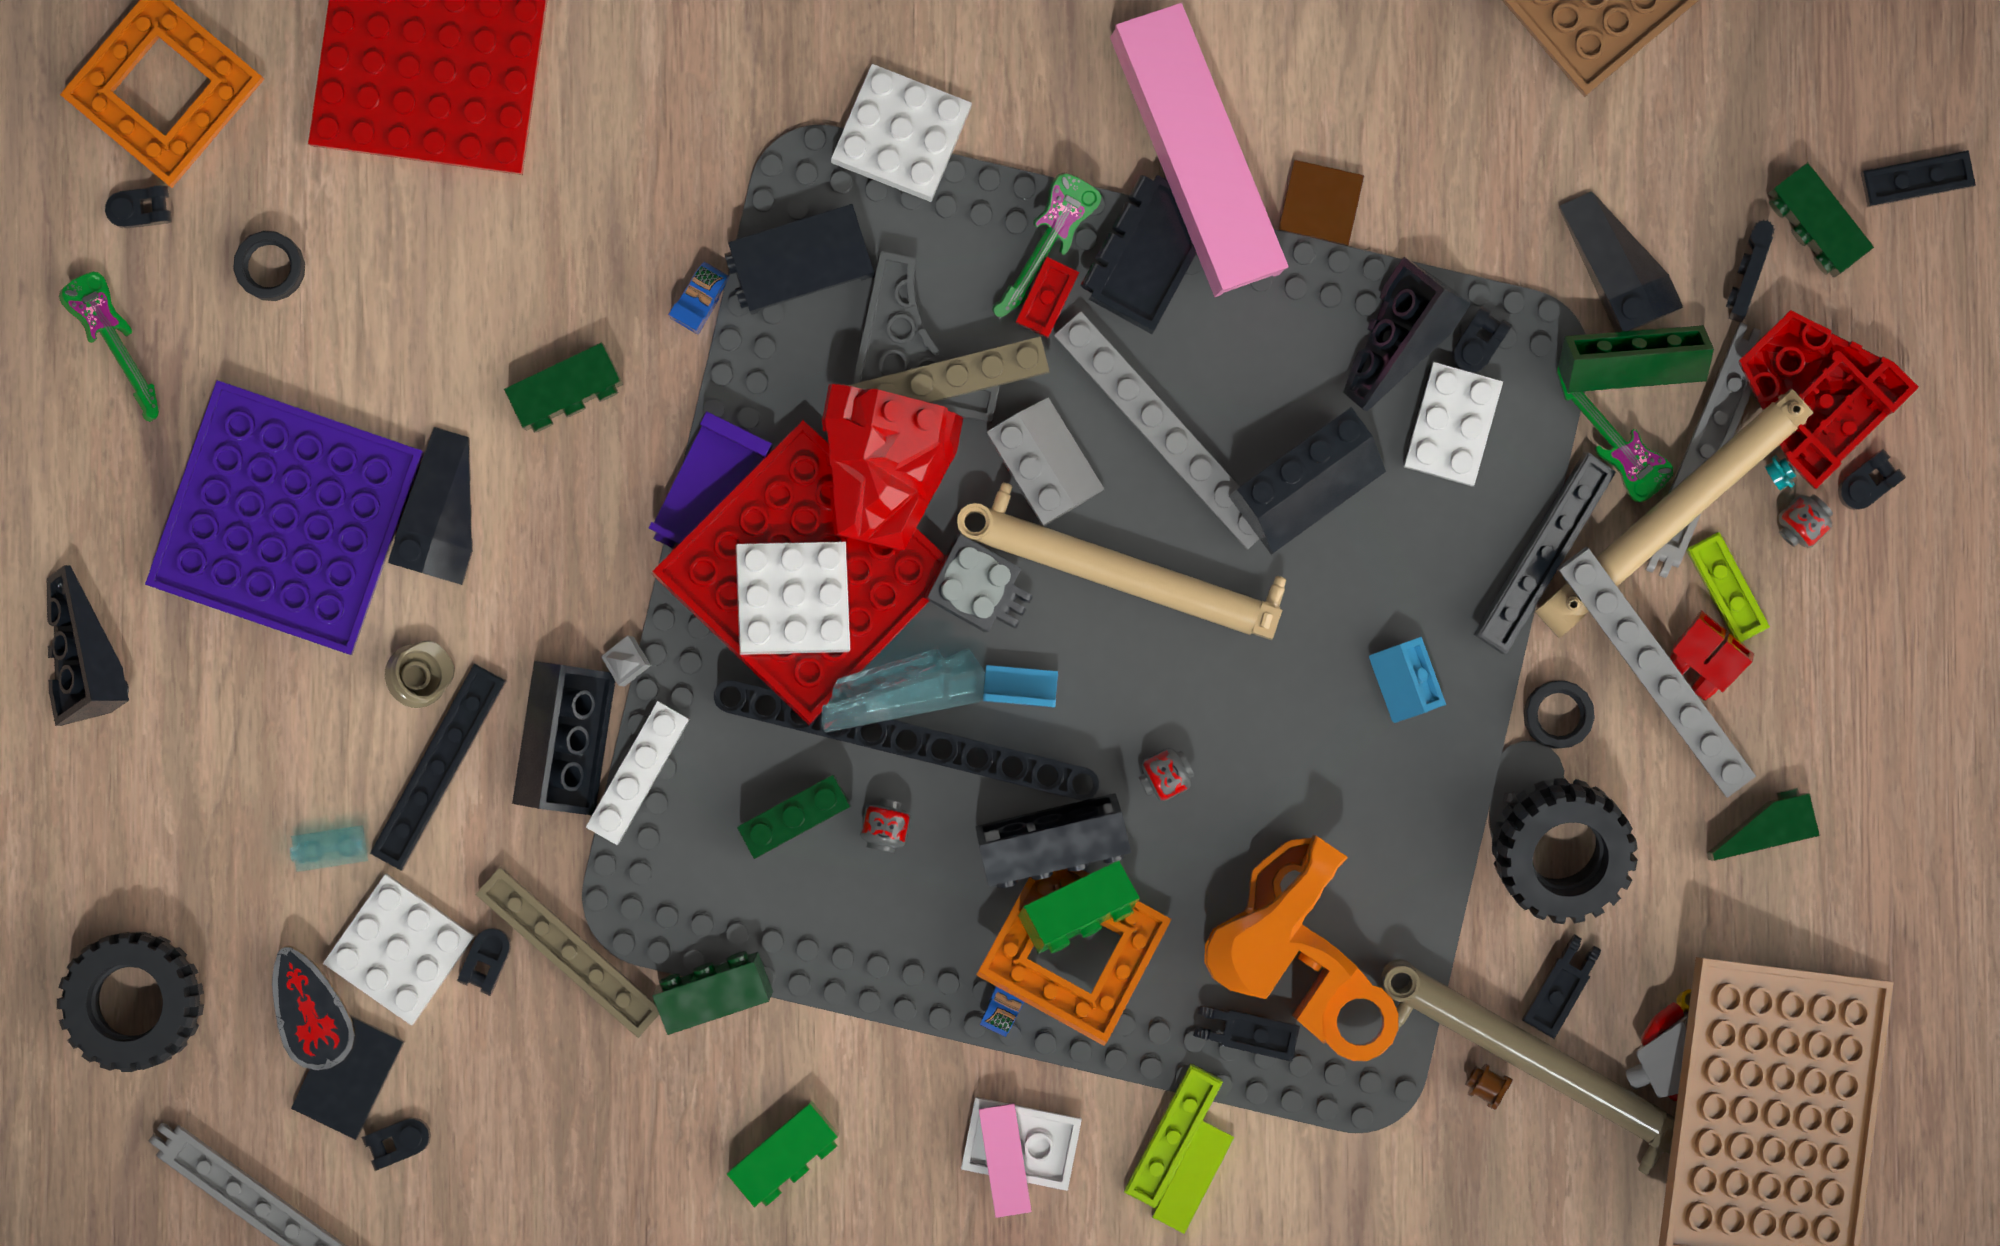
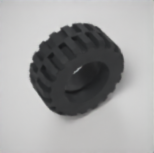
M1555 778L1554 785L1548 786L1545 781L1534 784V792L1527 794L1523 790L1516 795L1519 802L1514 807L1507 804L1502 811L1506 818L1504 823L1500 821L1496 823L1494 833L1498 839L1492 842V854L1496 858L1494 862L1496 872L1516 903L1524 910L1529 909L1536 918L1544 920L1548 916L1553 923L1564 924L1568 917L1572 919L1574 924L1585 922V915L1592 913L1596 918L1605 913L1602 907L1608 902L1614 906L1621 899L1618 895L1621 888L1628 890L1632 882L1628 872L1636 870L1638 861L1633 854L1638 849L1636 838L1631 833L1633 828L1615 802L1596 786L1590 788L1587 782L1577 779L1573 781V784H1570L1566 778ZM1565 823H1581L1591 828L1596 837L1595 850L1590 861L1582 870L1572 876L1560 879L1541 876L1535 870L1533 865L1534 851L1545 833Z
M126 932L100 938L99 941L83 948L78 958L71 960L66 967L69 972L67 976L61 978L58 987L63 989L62 997L57 998V1009H62L63 1019L59 1020L61 1029L68 1030L71 1038L67 1041L73 1049L79 1048L84 1052L81 1057L90 1063L94 1061L100 1063V1068L106 1070L117 1069L121 1070V1072H134L162 1064L172 1059L173 1055L181 1052L188 1045L187 1040L190 1036L195 1035L199 1027L196 1023L198 1016L203 1015L204 1004H200V995L204 994L202 983L198 984L195 974L199 973L194 963L189 964L185 959L187 954L180 947H173L170 945L171 941L162 936L155 937L147 932ZM134 967L145 970L155 979L162 993L163 1007L159 1021L153 1028L141 1035L128 1036L116 1032L108 1025L101 1013L99 1004L101 987L110 974L121 968Z

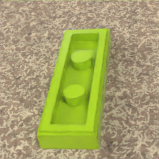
M1720 532L1686 549L1732 636L1743 642L1770 628Z
M1202 1121L1152 1218L1185 1234L1234 1136Z

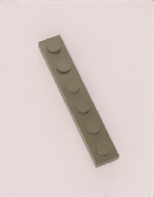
M1040 336L848 386L861 389H878L933 403L1050 373Z
M499 867L475 894L637 1038L658 1017L659 1012L654 1001L502 867Z

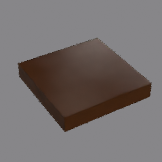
M1294 160L1278 230L1349 246L1364 175Z

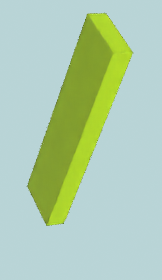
M1190 1063L1132 1173L1124 1193L1155 1209L1157 1208L1223 1083L1222 1079Z

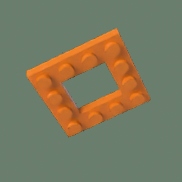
M139 0L60 95L169 187L173 188L263 82L264 78L171 0ZM159 38L211 80L210 84L166 136L113 93Z
M1066 868L1054 871L1052 876L1041 880H1033L1032 877H1029L976 975L1105 1046L1172 919L1138 901L1132 908L1134 913L1118 922H1114L1113 918L1101 923V925L1121 935L1092 992L1089 993L1027 959L1034 945L1018 917L1025 905L1089 875V873L1084 870L1068 871Z

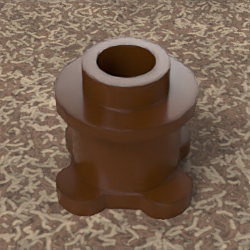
M1484 1064L1481 1069L1476 1066L1465 1085L1470 1087L1468 1095L1472 1097L1475 1094L1488 1102L1487 1106L1496 1110L1513 1079L1505 1075L1503 1077L1489 1070L1490 1066L1488 1064Z

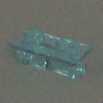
M363 825L291 836L293 847H290V856L292 862L295 861L296 872L368 861Z

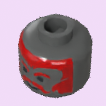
M1814 494L1810 497L1799 495L1779 514L1778 520L1782 526L1779 534L1792 547L1800 544L1803 547L1811 548L1832 528L1830 517L1833 515V512L1818 496Z
M1166 748L1142 762L1144 774L1138 778L1148 796L1155 793L1159 800L1165 802L1189 790L1191 787L1190 779L1195 775L1182 751L1176 753L1174 749Z
M881 798L880 805L871 804L866 807L860 836L863 840L867 841L868 848L895 853L896 848L905 846L911 824V815L901 810V802Z

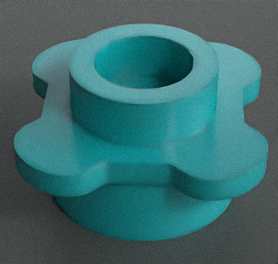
M1777 455L1773 456V461L1765 466L1769 476L1779 490L1787 486L1792 488L1795 485L1793 478L1797 476L1794 468L1788 463L1786 458L1780 460Z

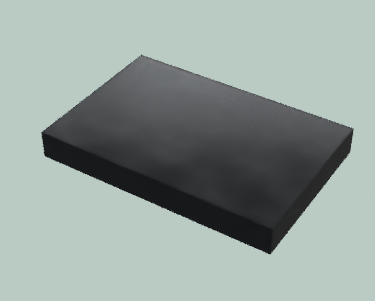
M350 1015L355 1033L352 1049L342 1062L332 1068L322 1070L310 1069L291 1109L357 1140L405 1041Z

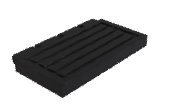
M1140 175L1128 197L1132 202L1138 204L1139 208L1126 202L1112 226V229L1123 235V238L1114 233H1108L1095 257L1097 261L1107 267L1104 268L1096 263H1092L1080 286L1092 293L1089 298L1090 301L1153 334L1197 252L1168 181L1159 175H1156L1154 181Z

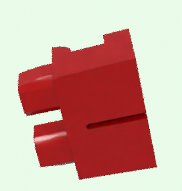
M1701 610L1683 635L1676 640L1673 652L1669 658L1682 676L1690 667L1700 674L1698 679L1691 685V688L1695 694L1706 701L1718 690L1723 693L1753 662L1754 653L1730 633L1725 637L1726 630Z

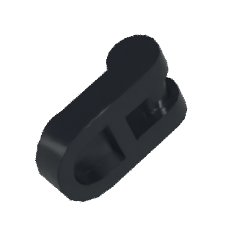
M151 186L114 193L105 204V213L108 220L120 228L127 229L171 223V211L167 210L166 198H169L168 186ZM144 201L152 202L153 212L144 214Z
M1481 306L1455 346L1453 360L1456 367L1471 373L1481 371L1489 363L1512 325L1505 320L1498 321L1489 315L1491 311ZM1481 327L1493 334L1488 343L1476 336Z
M1882 449L1840 483L1838 489L1839 499L1849 509H1864L1903 481L1906 476L1900 469L1895 470L1888 461L1890 456ZM1875 469L1884 478L1877 485L1869 476Z
M497 928L486 929L479 933L470 949L457 982L466 986L469 983L481 988V993L491 996L510 954L511 941L507 933ZM479 961L491 966L487 975L475 970Z
M409 1118L361 1138L365 1148L368 1146L374 1158L371 1163L374 1171H377L426 1149L430 1143L431 1132L423 1120ZM392 1137L397 1150L387 1154L382 1141Z

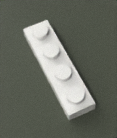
M657 701L586 828L619 845L687 726L689 718Z

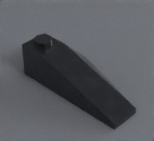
M1403 257L1383 287L1379 297L1384 300L1377 319L1371 318L1367 330L1371 331V335L1365 349L1358 352L1343 390L1346 396L1365 411L1370 410L1452 333L1471 305L1451 287L1406 257Z

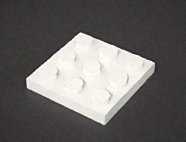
M872 64L833 153L831 163L932 202L971 110L972 103Z
M846 542L736 544L740 655L850 651Z
M385 874L323 964L412 1026L472 942L475 935L394 878Z

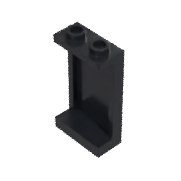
M853 204L728 242L731 252L724 254L730 274L738 273L741 286L736 287L735 290L741 309L748 307L751 315L758 313L761 309L857 279L863 281L875 277Z

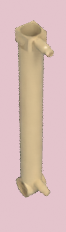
M1793 389L1777 397L1779 400L1775 403L1773 401L1596 557L1617 587L1794 433L1800 424H1805L1807 418L1814 412ZM1566 583L1547 598L1534 612L1560 638L1573 628L1589 611L1570 585Z
M1005 482L1001 484L999 491H997L992 508L973 503L966 505L958 514L957 525L959 532L972 541L1248 635L1254 634L1272 640L1283 611L1279 606L1285 591L1286 578L1276 576L1274 583L1270 587L1266 602L1043 527L1005 514L1012 490V485ZM976 512L984 516L986 524L981 531L971 532L966 528L965 519L970 513Z

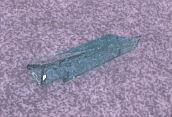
M936 648L839 678L833 687L830 701L827 706L824 705L822 708V728L825 732H831L981 702L984 693L985 671L969 648L945 659Z

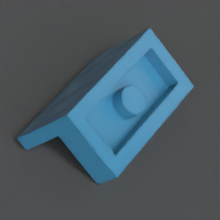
M1422 637L1369 656L1392 722L1396 723L1446 705Z
M986 665L983 701L1055 708L1058 671Z

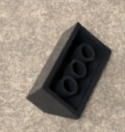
M1350 407L1229 495V498L1272 555L1384 474L1386 470L1372 434L1353 408Z
M534 661L512 804L544 810L593 815L597 805L615 688V679L610 672Z
M1116 793L975 826L989 887L994 885L997 888L1011 887L1018 883L1017 880L1032 877L1033 880H1041L1052 876L1054 871L1066 868L1068 871H1079L1089 866L1088 863L1103 860L1104 863H1113L1122 860L1125 854L1131 853L1123 814Z

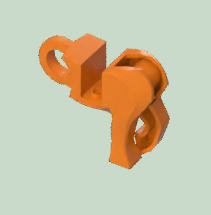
M1313 835L1311 838L1288 840L1251 871L1247 907L1243 912L1213 928L1205 944L1204 963L1212 978L1228 990L1267 999L1298 951H1300L1299 960L1319 972L1321 967L1324 968L1292 1016L1323 1044L1327 1043L1338 1055L1352 1061H1369L1384 1053L1393 1044L1398 1032V1011L1394 1001L1382 988L1372 985L1358 967L1340 950L1302 924L1307 914L1313 909L1320 898L1325 886L1348 857L1316 835ZM1292 870L1300 872L1298 877L1282 892L1280 883L1285 875ZM1354 999L1372 1001L1379 1008L1382 1015V1026L1378 1035L1373 1040L1364 1044H1353L1346 1041L1341 1036L1337 1027V1017L1340 1009L1347 1002Z

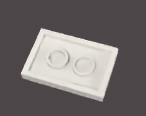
M1433 362L1403 467L1473 487L1503 381Z
M975 1097L961 1170L989 1175L979 1108L1008 1103ZM1015 1105L1027 1183L1068 1191L1082 1118Z

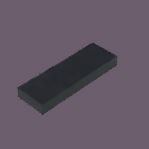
M1969 150L1861 172L1868 208L1976 186Z

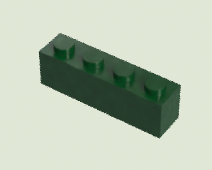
M1704 325L1565 336L1559 371L1568 393L1706 382L1714 347Z

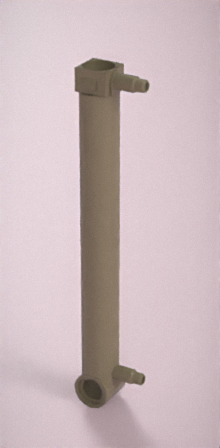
M1402 959L1393 960L1383 968L1381 979L1384 989L1393 1000L1400 1002L1397 1007L1398 1031L1406 1022L1412 1010L1415 1009L1645 1140L1650 1146L1638 1167V1170L1645 1175L1656 1165L1663 1152L1671 1153L1675 1117L1668 1114L1665 1110L1414 968L1408 961ZM1398 973H1406L1410 976L1408 985L1403 988L1393 987L1391 980Z

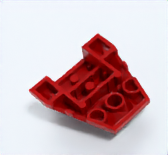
M1790 310L1738 363L1762 410L1766 409L1773 401L1775 403L1779 400L1777 397L1793 389L1814 412L1807 418L1805 424H1800L1797 427L1798 429L1784 440L1780 446L1788 463L1814 489H1817L1842 464L1841 461L1888 415L1894 413L1919 386L1895 362L1885 357H1879L1863 349L1862 345L1854 341L1849 342L1833 334L1832 330Z
M829 384L822 425L823 431H827L830 453L826 454L827 466H831L833 487L830 488L834 534L900 551L905 550L933 495L957 454L963 417L957 413L947 411L948 408L878 389H861L847 385Z

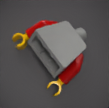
M1692 989L1680 992L1676 999L1677 1003L1672 1002L1653 1016L1641 1035L1642 1046L1636 1051L1641 1064L1626 1070L1628 1081L1633 1089H1638L1651 1083L1658 1097L1668 1096L1672 1101L1677 1102L1688 1015L1684 1016V1012H1689V1006L1685 1003V996Z

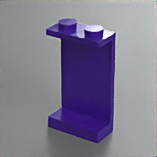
M706 411L700 423L702 427L654 523L651 522L649 526L650 530L656 532L653 539L670 548H673L675 542L680 544L769 455L773 447L772 443Z

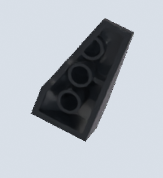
M1592 191L1559 206L1615 332L1632 331L1683 308L1669 274Z
M434 427L396 533L388 560L389 564L463 585L473 552L469 437Z
M64 565L46 578L47 622L49 625L54 626V638L52 646H48V658H54L55 680H48L55 726H63L112 713L129 701V686L124 677L123 667L71 565Z

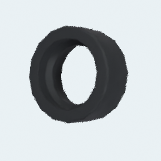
M261 231L250 235L239 245L234 255L233 270L237 282L247 293L264 301H278L289 297L299 288L305 276V261L301 250L290 238L274 231ZM266 245H274L283 249L290 260V272L286 280L274 287H263L257 284L251 278L248 270L252 254L258 248Z
M1565 680L1546 682L1535 688L1527 698L1523 710L1524 724L1530 736L1541 745L1553 749L1570 748L1582 742L1590 733L1595 719L1594 705L1588 693L1577 684ZM1556 693L1569 695L1576 701L1580 709L1578 725L1572 732L1564 736L1549 734L1541 727L1538 721L1540 704L1546 697Z

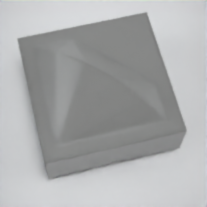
M629 635L601 656L618 686L625 687L636 676L651 666L635 638Z

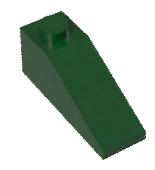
M1798 788L1777 792L1778 799L1768 801L1708 851V860L1716 861L1820 836L1810 793L1799 794Z

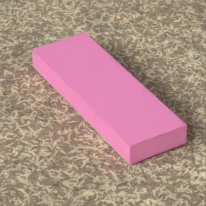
M1015 1103L979 1108L995 1217L1032 1212Z

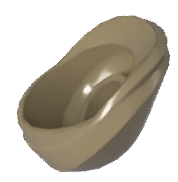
M422 641L417 644L403 646L391 655L385 667V681L391 695L403 705L411 708L427 707L435 703L454 678L452 660L439 644L432 641Z

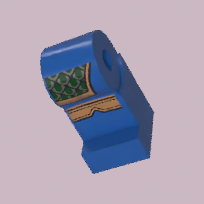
M703 262L678 302L674 304L669 312L670 319L699 335L718 303L719 296L730 276L707 262Z
M996 986L980 1025L1006 1037L1024 1001Z

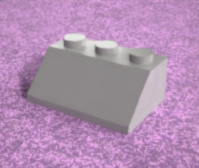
M1049 397L1022 410L987 431L989 440L1043 527L1105 490Z

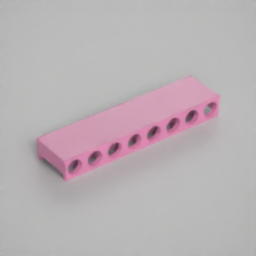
M1182 3L1116 24L1115 30L1110 36L1111 42L1214 297L1258 280L1280 275L1289 266Z

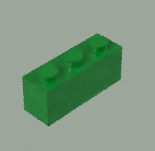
M1117 861L1025 905L1018 917L1038 954L1048 949L1051 953H1055L1070 944L1069 939L1080 933L1085 938L1102 929L1101 923L1113 918L1114 922L1127 918L1134 913L1132 908L1140 898L1120 861Z
M811 1101L727 1172V1176L754 1208L760 1202L766 1207L782 1194L778 1188L788 1179L795 1183L810 1170L806 1165L816 1155L822 1160L838 1146L834 1140L838 1138L839 1133Z

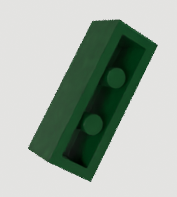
M1808 162L1767 193L1771 198L1769 201L1771 208L1779 217L1783 218L1785 216L1794 227L1791 229L1793 236L1802 246L1808 245L1816 255L1813 258L1815 264L1824 274L1830 273L1833 278L1838 276L1874 248L1869 239Z
M601 342L504 390L522 428L526 431L532 429L534 433H537L554 424L552 419L565 413L566 417H571L586 409L584 403L594 398H598V401L602 402L619 393L617 388L624 384L605 345Z
M832 775L743 823L737 829L751 855L756 859L852 806L836 776Z
M747 951L738 952L729 956L725 963L716 966L712 962L705 963L694 968L692 974L680 977L679 974H673L661 979L652 997L667 1035L769 1002L773 989L759 953L755 952L748 955Z

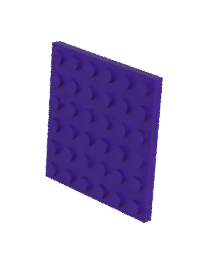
M217 380L145 585L353 655L423 451Z

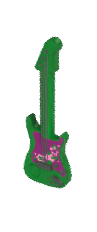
M1068 173L1056 175L1049 190L1047 206L1043 213L1033 221V225L1036 227L1040 225H1047L1048 227L1014 285H1009L1000 302L993 305L992 310L996 316L1003 317L1027 299L1028 296L1025 293L1057 238L1061 240L1060 253L1065 255L1068 252L1075 229L1080 222L1093 213L1101 202L1102 196L1095 187Z
M89 272L72 280L59 292L61 304L81 322L85 328L88 342L93 343L96 341V334L100 332L134 388L135 393H133V396L143 410V418L149 422L155 420L158 417L159 411L154 385L147 384L115 331L122 332L126 337L132 334L129 324L116 312L112 305L110 291L105 278L99 272Z
M1558 366L1556 373L1565 400L1569 401L1571 399L1613 447L1611 450H1605L1597 446L1595 448L1596 453L1617 469L1621 475L1623 485L1632 500L1639 503L1651 498L1673 476V466L1662 455L1648 449L1642 443L1639 432L1635 429L1631 430V439L1629 442H1626L1584 392L1568 393Z

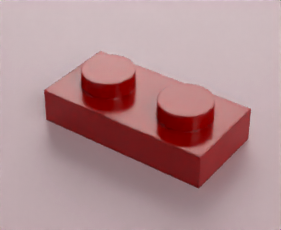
M1047 257L1016 320V324L1049 338L1079 272Z

